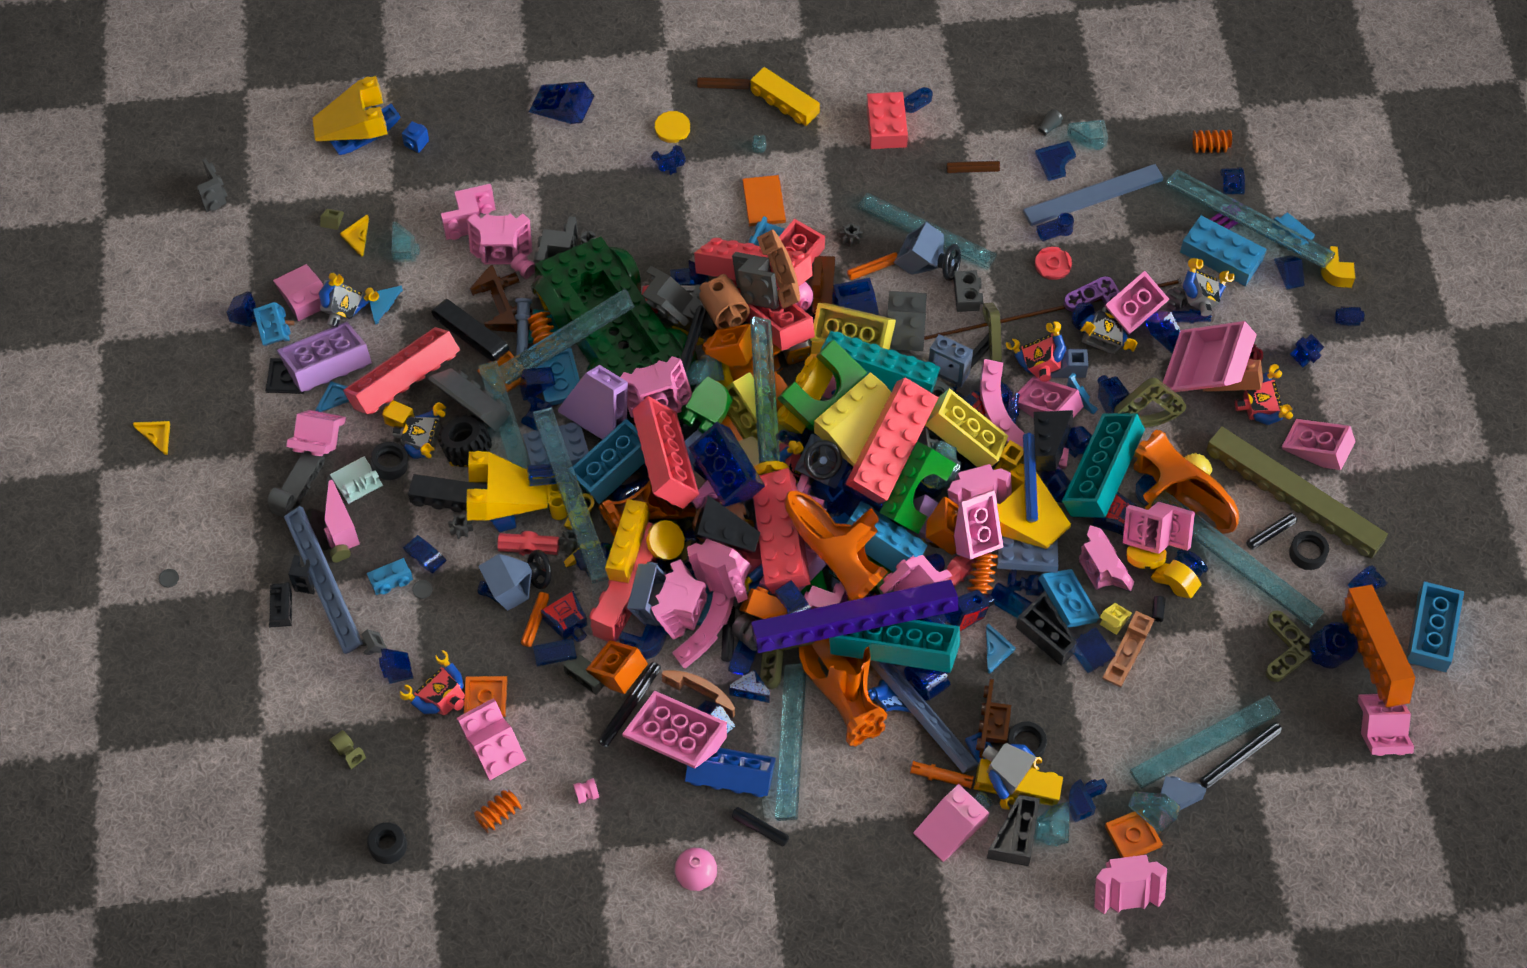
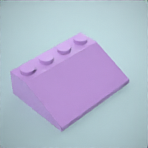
M348 322L339 324L338 328L332 327L277 350L295 385L301 392L309 391L320 384H326L339 376H346L349 372L363 369L366 365L372 363L366 343Z

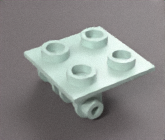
M365 456L330 474L348 504L383 486L378 478V473L376 470L372 471Z

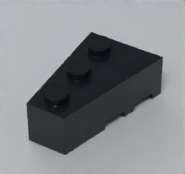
M1073 410L1034 412L1036 472L1057 470L1065 443L1067 444L1070 430L1073 428Z
M708 495L703 499L693 536L705 540L707 538L734 549L753 553L756 550L760 532Z

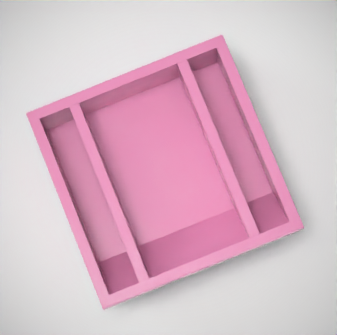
M1245 321L1181 330L1163 383L1174 392L1222 387L1241 382L1256 333Z

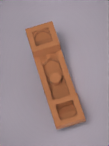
M774 230L758 236L757 240L762 253L768 256L780 288L777 290L782 308L785 309L800 301L799 285L793 264L786 248Z
M1138 611L1135 612L1102 678L1103 680L1122 687L1155 619Z
M665 670L662 672V682L679 691L683 685H686L715 700L716 710L734 718V705L726 694L713 683L683 671Z

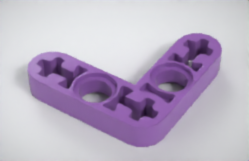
M1104 276L1068 293L1064 299V307L1069 311H1076L1099 299H1102L1106 305L1109 299L1115 297L1120 291L1110 277ZM1103 282L1105 285L1109 284L1108 290L1105 287H1101ZM1084 291H1093L1094 297L1087 298L1084 295ZM1080 294L1081 299L1077 300L1075 305L1073 303L1069 304L1070 298L1076 300Z

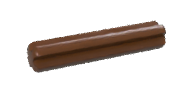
M698 77L697 87L749 89L750 80L742 78Z
M1000 161L948 162L946 169L947 173L999 172Z

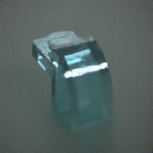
M943 441L936 444V451L956 463L947 481L930 474L925 477L924 484L941 490L953 482L961 465V462L956 460V447Z

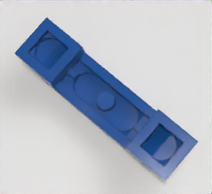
M392 104L381 109L387 131L401 118ZM381 136L371 139L333 140L330 143L337 153L342 155L353 152Z

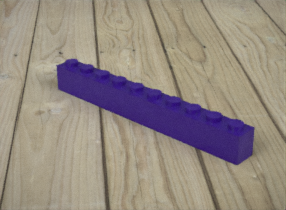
M946 580L751 622L753 639L758 653L945 614L958 611V595L952 581Z

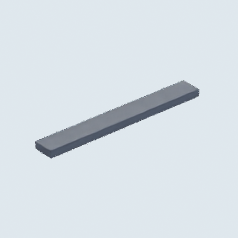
M1156 164L1025 208L1023 213L1030 226L1161 182L1163 181V176Z
M299 506L284 516L304 564H306L307 559L310 561L309 574L342 651L344 654L350 653L363 645V642L303 507Z
M870 660V665L962 773L977 768L978 762L896 666L891 663Z

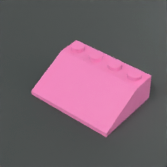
M654 691L622 735L692 768H697L715 754L727 738V725L721 719Z

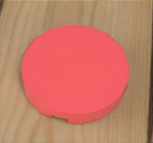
M1059 247L1044 248L1039 251L1035 258L1037 272L1042 277L1050 280L1064 278L1069 274L1072 267V259L1069 253L1062 251Z

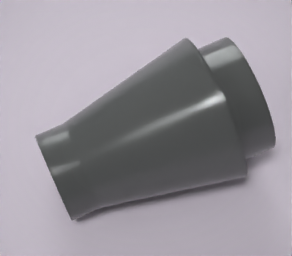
M1055 109L1048 111L1038 131L1046 136L1062 123V114Z

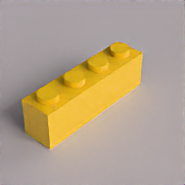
M765 67L751 79V91L755 96H761L769 105H774L783 114L793 117L794 121L798 124L802 123L807 126L820 113V103Z
M810 354L805 360L802 371L796 377V383L810 397L820 401L833 374L816 357L817 354ZM784 405L779 408L775 421L791 433L802 434L806 426Z
M627 499L605 566L609 580L629 583L650 518L647 502Z
M986 758L981 759L977 767L974 789L997 794L987 773L991 761ZM1030 768L1012 795L1009 794V797L1017 799L1019 795L1040 798L1039 804L1056 807L1060 800L1063 777L1058 776L1054 772L1044 773L1037 771L1035 768Z

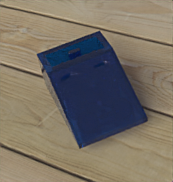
M584 81L541 85L529 112L569 124L582 123L594 99V94Z
M870 277L833 285V300L836 306L879 315Z

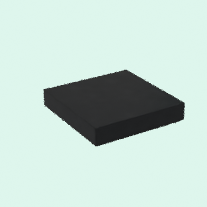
M270 358L266 393L304 394L305 391L301 392L295 385L282 359Z

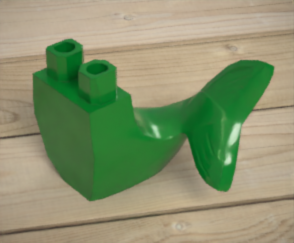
M707 377L693 391L688 404L682 406V412L677 413L678 419L681 420L683 418V423L691 427L698 420L701 422L698 431L708 436L713 429L716 431L725 419L732 405L733 396L729 395L727 388L721 383Z

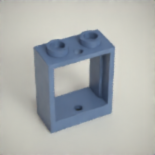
M938 334L930 347L928 362H932L940 367L938 377L962 387L970 374L973 349Z
M654 562L638 564L627 609L644 625L661 626L660 622L655 618L651 607L659 604L656 595L661 592L666 580V573Z

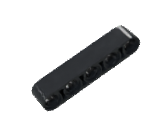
M444 299L431 310L433 317L437 321L440 320L439 322L490 361L495 363L509 351V346L502 338L449 299Z

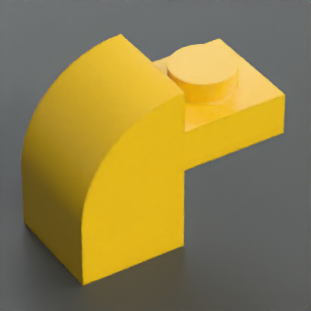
M1330 246L1328 254L1324 256L1321 275L1330 285L1352 288L1355 280L1354 263L1339 262L1338 247Z
M1009 440L1001 453L1000 462L994 470L1001 468L1011 472L1020 463L1024 464L1023 447Z
M1172 560L1170 564L1164 563L1151 576L1153 581L1169 585L1175 595L1191 599L1202 585L1196 574L1188 566L1177 560Z

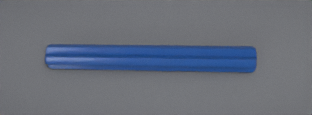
M1027 433L1023 435L1026 520L1033 523L1038 520L1034 434Z

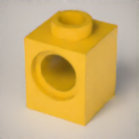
M394 400L390 402L389 406L387 405L382 413L385 424L391 427H405L407 418L414 417L412 408Z

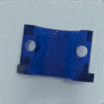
M678 145L673 146L672 151L668 154L662 155L655 151L651 155L659 170L662 172L669 170L670 175L677 173L676 167L683 166L686 162L682 148Z
M1243 168L1221 169L1223 194H1244L1245 175Z
M534 395L529 396L528 401L531 406L528 413L522 418L521 423L536 431L543 430L550 420L552 405Z
M1180 549L1177 552L1178 555L1174 558V560L1188 566L1198 575V579L1204 572L1208 571L1205 562L1189 550Z
M1371 565L1358 573L1349 582L1348 586L1355 588L1372 585L1374 590H1377L1380 587L1386 586L1388 582L1376 571L1375 566Z

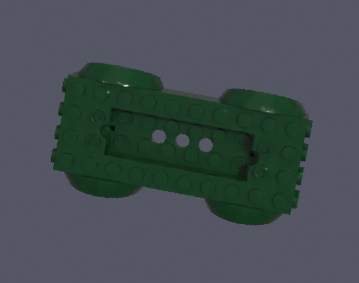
M600 236L535 264V280L531 285L532 293L535 295L538 292L550 311L558 330L561 333L571 335L590 363L586 368L587 372L601 365L621 377L624 372L632 374L636 368L640 369L654 365L659 360L668 362L672 356L681 358L688 336L679 329L665 328L652 308L646 303L645 298L641 294V278L638 267L628 251L618 247H608ZM606 314L610 317V320L607 322L600 321L599 317ZM616 331L619 334L614 336L610 335L609 332ZM626 342L629 347L627 349H620L618 344ZM694 351L687 374L692 393L697 385L699 373L696 351ZM627 407V420L631 422L634 421V418L630 416Z

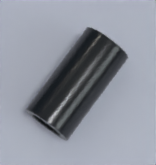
M1154 596L1151 618L1155 619L1154 621L1163 622L1166 598L1163 596Z

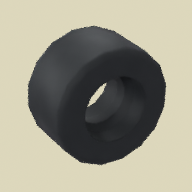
M384 822L376 825L370 831L367 837V846L372 857L377 862L392 864L404 856L407 850V840L403 830L397 824ZM391 836L395 839V844L391 848L381 849L379 847V842L382 838Z

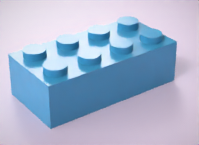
M1201 215L1184 238L1180 253L1190 258L1202 259L1203 265L1219 273L1229 271L1228 274H1234V281L1246 287L1263 262L1267 249Z
M627 419L568 470L576 483L585 492L590 494L598 504L645 463L640 439L637 435V428Z
M861 501L846 524H853L867 510L873 509V507ZM873 509L879 518V521L875 524L878 531L865 544V553L895 572L897 570L896 566L905 559L907 561L912 556L918 557L923 555L928 545L922 539L913 536L904 527L898 526L888 517Z
M1423 582L1418 592L1406 656L1409 663L1447 672L1453 659L1464 591Z

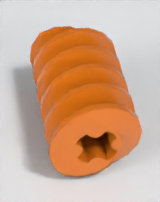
M1194 130L1192 141L1195 153H1198L1199 148H1201L1202 153H1205L1206 148L1209 149L1210 153H1212L1213 148H1216L1217 153L1223 148L1224 153H1226L1227 149L1232 146L1231 130H1227L1226 134L1224 130H1220L1219 133L1217 130H1213L1212 133L1209 130H1206L1205 133L1199 130L1197 134Z
M539 312L528 319L530 330L532 331L531 336L534 339L533 344L536 346V353L542 354L559 350V347H553L557 340L551 339L556 336L555 332H550V330L554 329V326L548 325V323L552 322V318H546L551 314L550 312Z
M986 553L973 558L977 562L971 563V566L976 570L970 571V574L975 578L969 579L968 582L974 586L967 587L968 591L989 594L987 591L993 590V587L988 585V583L994 582V579L989 577V575L995 574L996 571L990 569V567L997 565V563L991 560L998 558V555Z
M502 790L501 797L498 795L494 797L495 802L490 800L487 802L488 807L483 805L481 812H474L476 820L487 833L488 827L492 830L496 829L494 826L495 822L502 825L501 817L506 820L509 819L507 812L513 815L516 814L514 807L522 809L520 802L510 790L508 792Z

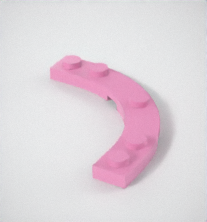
M984 359L980 378V398L986 412L985 416L1008 435L1006 445L1011 440L1023 447V435L1025 433L1012 421L1002 401L1001 376L1003 363ZM1063 449V454L1057 468L1065 469L1067 467L1069 449Z
M713 591L710 609L701 626L688 640L672 652L684 669L703 655L717 640L718 637L716 635L721 630L723 624H727L731 614L734 597L727 599V596Z

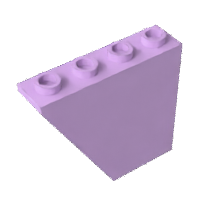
M599 365L585 373L559 407L558 412L603 440L619 424L627 419L628 382Z

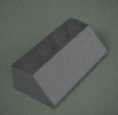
M450 368L429 377V380L445 394L480 418L481 421L496 432L511 414L505 409L507 407L505 403L499 399L497 401L493 400L494 395L486 389L481 391V386L474 380L469 382L467 380L468 376L460 370L456 372Z

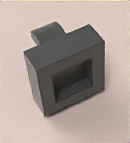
M367 629L362 633L364 639L361 646L367 645L368 647L363 652L364 654L381 653L387 649L379 632Z

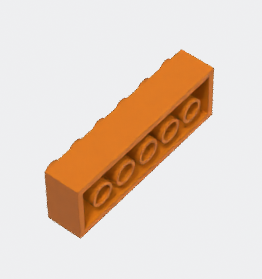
M1366 585L1349 588L1345 598V610L1342 612V617L1349 626L1350 636L1356 641L1358 653H1361L1363 656V663L1370 672L1371 682L1377 687L1379 699L1383 700L1386 708L1410 704L1416 677L1373 586Z

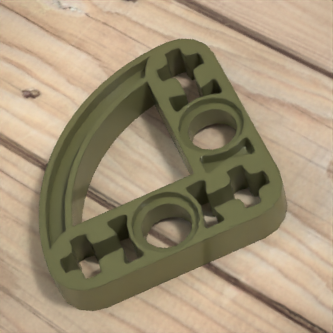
M1149 378L1116 405L1114 413H1138L1151 401H1155L1165 410L1151 415H1138L1144 428L1173 420L1185 411L1186 404L1180 395L1159 379ZM1169 394L1167 398L1160 399L1162 395ZM1142 397L1140 402H1134L1136 398Z

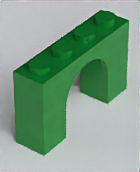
M835 340L830 341L816 356L834 375L836 389L833 396L827 401L815 400L796 382H793L777 398L810 431L814 430V420L858 384L867 374Z
M917 441L888 500L885 501L879 513L919 534L928 516L916 510L913 504V497L918 484L930 474L947 481L956 463Z

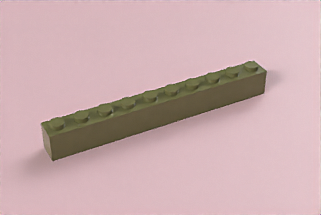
M1221 427L1209 441L1206 451L1212 458L1220 459L1229 469H1235L1241 473L1244 479L1252 480L1261 490L1269 491L1278 501L1286 502L1291 506L1292 510L1307 516L1310 522L1318 523L1324 527L1327 533L1335 534L1341 538L1344 544L1352 545L1358 549L1361 555L1372 559L1385 542L1388 533L1224 427Z

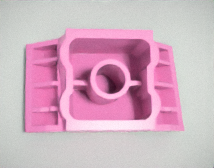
M487 213L482 218L474 214L467 219L470 252L477 258H481L484 264H511L518 254L523 253L527 256L532 252L530 219L524 214H521L518 218H515L511 213L505 216H493Z
M673 356L668 362L659 360L654 365L640 369L636 368L632 374L624 372L620 377L628 382L627 407L632 418H634L632 410L647 396L677 413L682 412V406L688 404L691 399L692 391L682 361Z
M991 464L959 472L955 477V481L951 483L948 489V498L959 505L960 501L995 490L996 501L1001 504L1012 494L1011 473L1001 468L993 470Z
M1090 525L1087 533L1090 542L1081 546L1082 553L1079 555V562L1093 586L1097 590L1104 586L1114 585L1131 591L1134 581L1116 555L1117 551L1101 528Z
M707 538L703 545L695 543L687 547L689 562L692 565L695 578L698 581L704 582L710 592L722 593L727 596V599L736 596L738 603L748 599L745 580L752 566L737 551Z
M681 559L670 563L673 572L665 575L666 580L661 592L656 595L659 604L651 607L655 618L673 640L683 636L686 628L695 630L707 602L706 584L696 580Z
M1147 855L1110 859L1106 862V868L1102 869L1096 877L1094 907L1103 914L1110 907L1118 913L1123 909L1139 907L1145 909L1149 902L1159 907L1165 899L1167 868L1158 862L1149 863Z

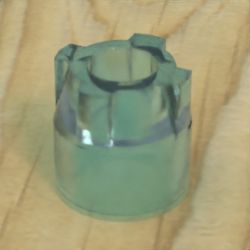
M754 135L752 142L753 151L756 153L765 152L767 148L766 137L764 135Z
M982 790L974 797L986 810L993 805L994 801Z

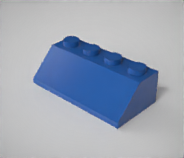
M719 748L715 754L697 768L687 765L685 782H690L695 786L707 785L717 790L729 789L734 793H752L756 797L768 796L776 758Z

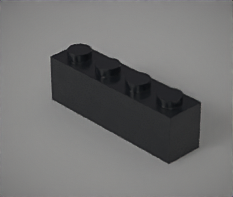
M413 474L408 496L410 503L418 507L428 505L438 510L448 508L454 512L467 511V489H487V485Z

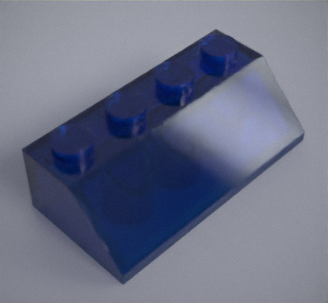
M716 422L688 447L724 507L749 500L765 487V484L729 427Z

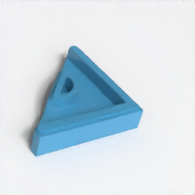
M402 285L377 291L379 294L378 300L370 301L375 324L379 323V320L385 312L387 313L395 302L394 300L403 291Z
M1072 373L1068 378L1067 386L1079 390L1083 408L1094 415L1098 408L1089 402L1090 396L1084 387H1080L1075 380L1076 374Z
M331 381L315 410L323 412L349 402L343 392L347 386Z
M988 623L986 625L987 672L990 674L1015 651L1016 647Z

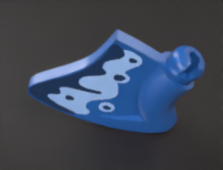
M880 680L877 687L868 689L870 699L876 701L885 712L900 710L911 713L884 680Z

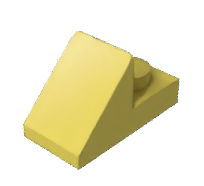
M1114 603L1103 611L1100 616L1102 621L1099 625L1117 635L1132 613Z

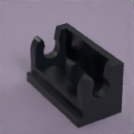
M294 555L288 573L295 592L314 595V584L309 574L310 561L307 559L305 566L301 567L299 555Z
M290 582L270 585L269 628L292 626V588Z

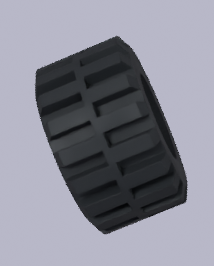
M474 415L457 416L454 420L448 421V424L442 427L443 430L439 432V445L447 460L452 462L454 466L464 467L467 465L468 467L469 451L490 452L489 448L492 447L491 437L483 421Z

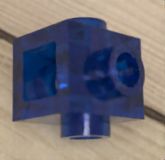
M1310 334L1306 339L1301 337L1295 343L1297 347L1290 353L1304 367L1310 361L1314 363L1322 356L1319 352L1324 346Z

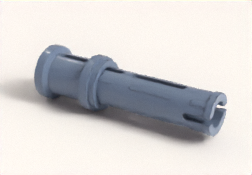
M517 298L515 299V303H517V314L515 315L517 321L516 356L527 357L528 319L532 316L530 315L532 299Z

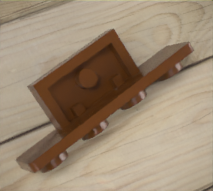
M817 256L814 259V265H812L813 279H809V285L813 290V314H816L818 303L832 304L835 256Z
M990 679L989 686L985 685L983 698H987V703H982L981 715H985L984 721L980 720L979 733H982V738H977L976 750L980 751L979 758H984L982 754L985 751L986 742L1007 743L1012 705L991 702L994 679Z

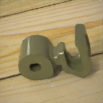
M341 730L329 739L331 746L340 756L342 754L345 755V760L350 769H353L366 759L360 747L354 750V743L345 731Z

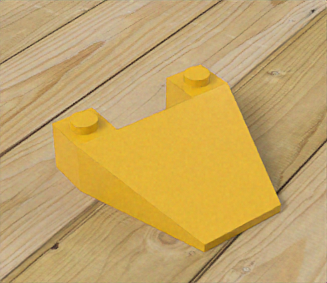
M376 76L358 80L313 117L315 141L371 139L388 134L381 107L365 110L366 107L383 103L382 92Z
M469 451V482L488 483L487 489H467V520H492L548 508L546 478L533 475V472L491 452Z
M1020 463L1010 472L1012 494L1001 504L997 503L1001 535L1047 549L1071 527V523L1037 472L1038 520L1033 523L1026 520L1024 464Z

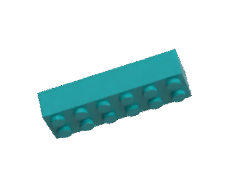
M830 331L821 348L822 350L830 341L835 340L867 372L863 378L871 372L891 392L896 382L906 377L932 393L940 367L932 362H924L914 356H906L895 350L882 348L877 344L863 342L859 338H851L841 332Z
M1137 413L1102 414L1062 500L1071 517H1106L1145 431Z
M920 620L907 621L829 638L830 653L863 659L864 651L869 646L870 660L951 673L960 646V626Z

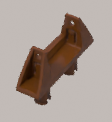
M493 264L471 286V293L474 296L480 292L483 293L491 290V295L500 315L494 317L493 320L484 322L485 327L493 331L517 332V322L515 319L517 306L512 307V305H509L503 290L508 286L520 283L516 271L505 277H498Z

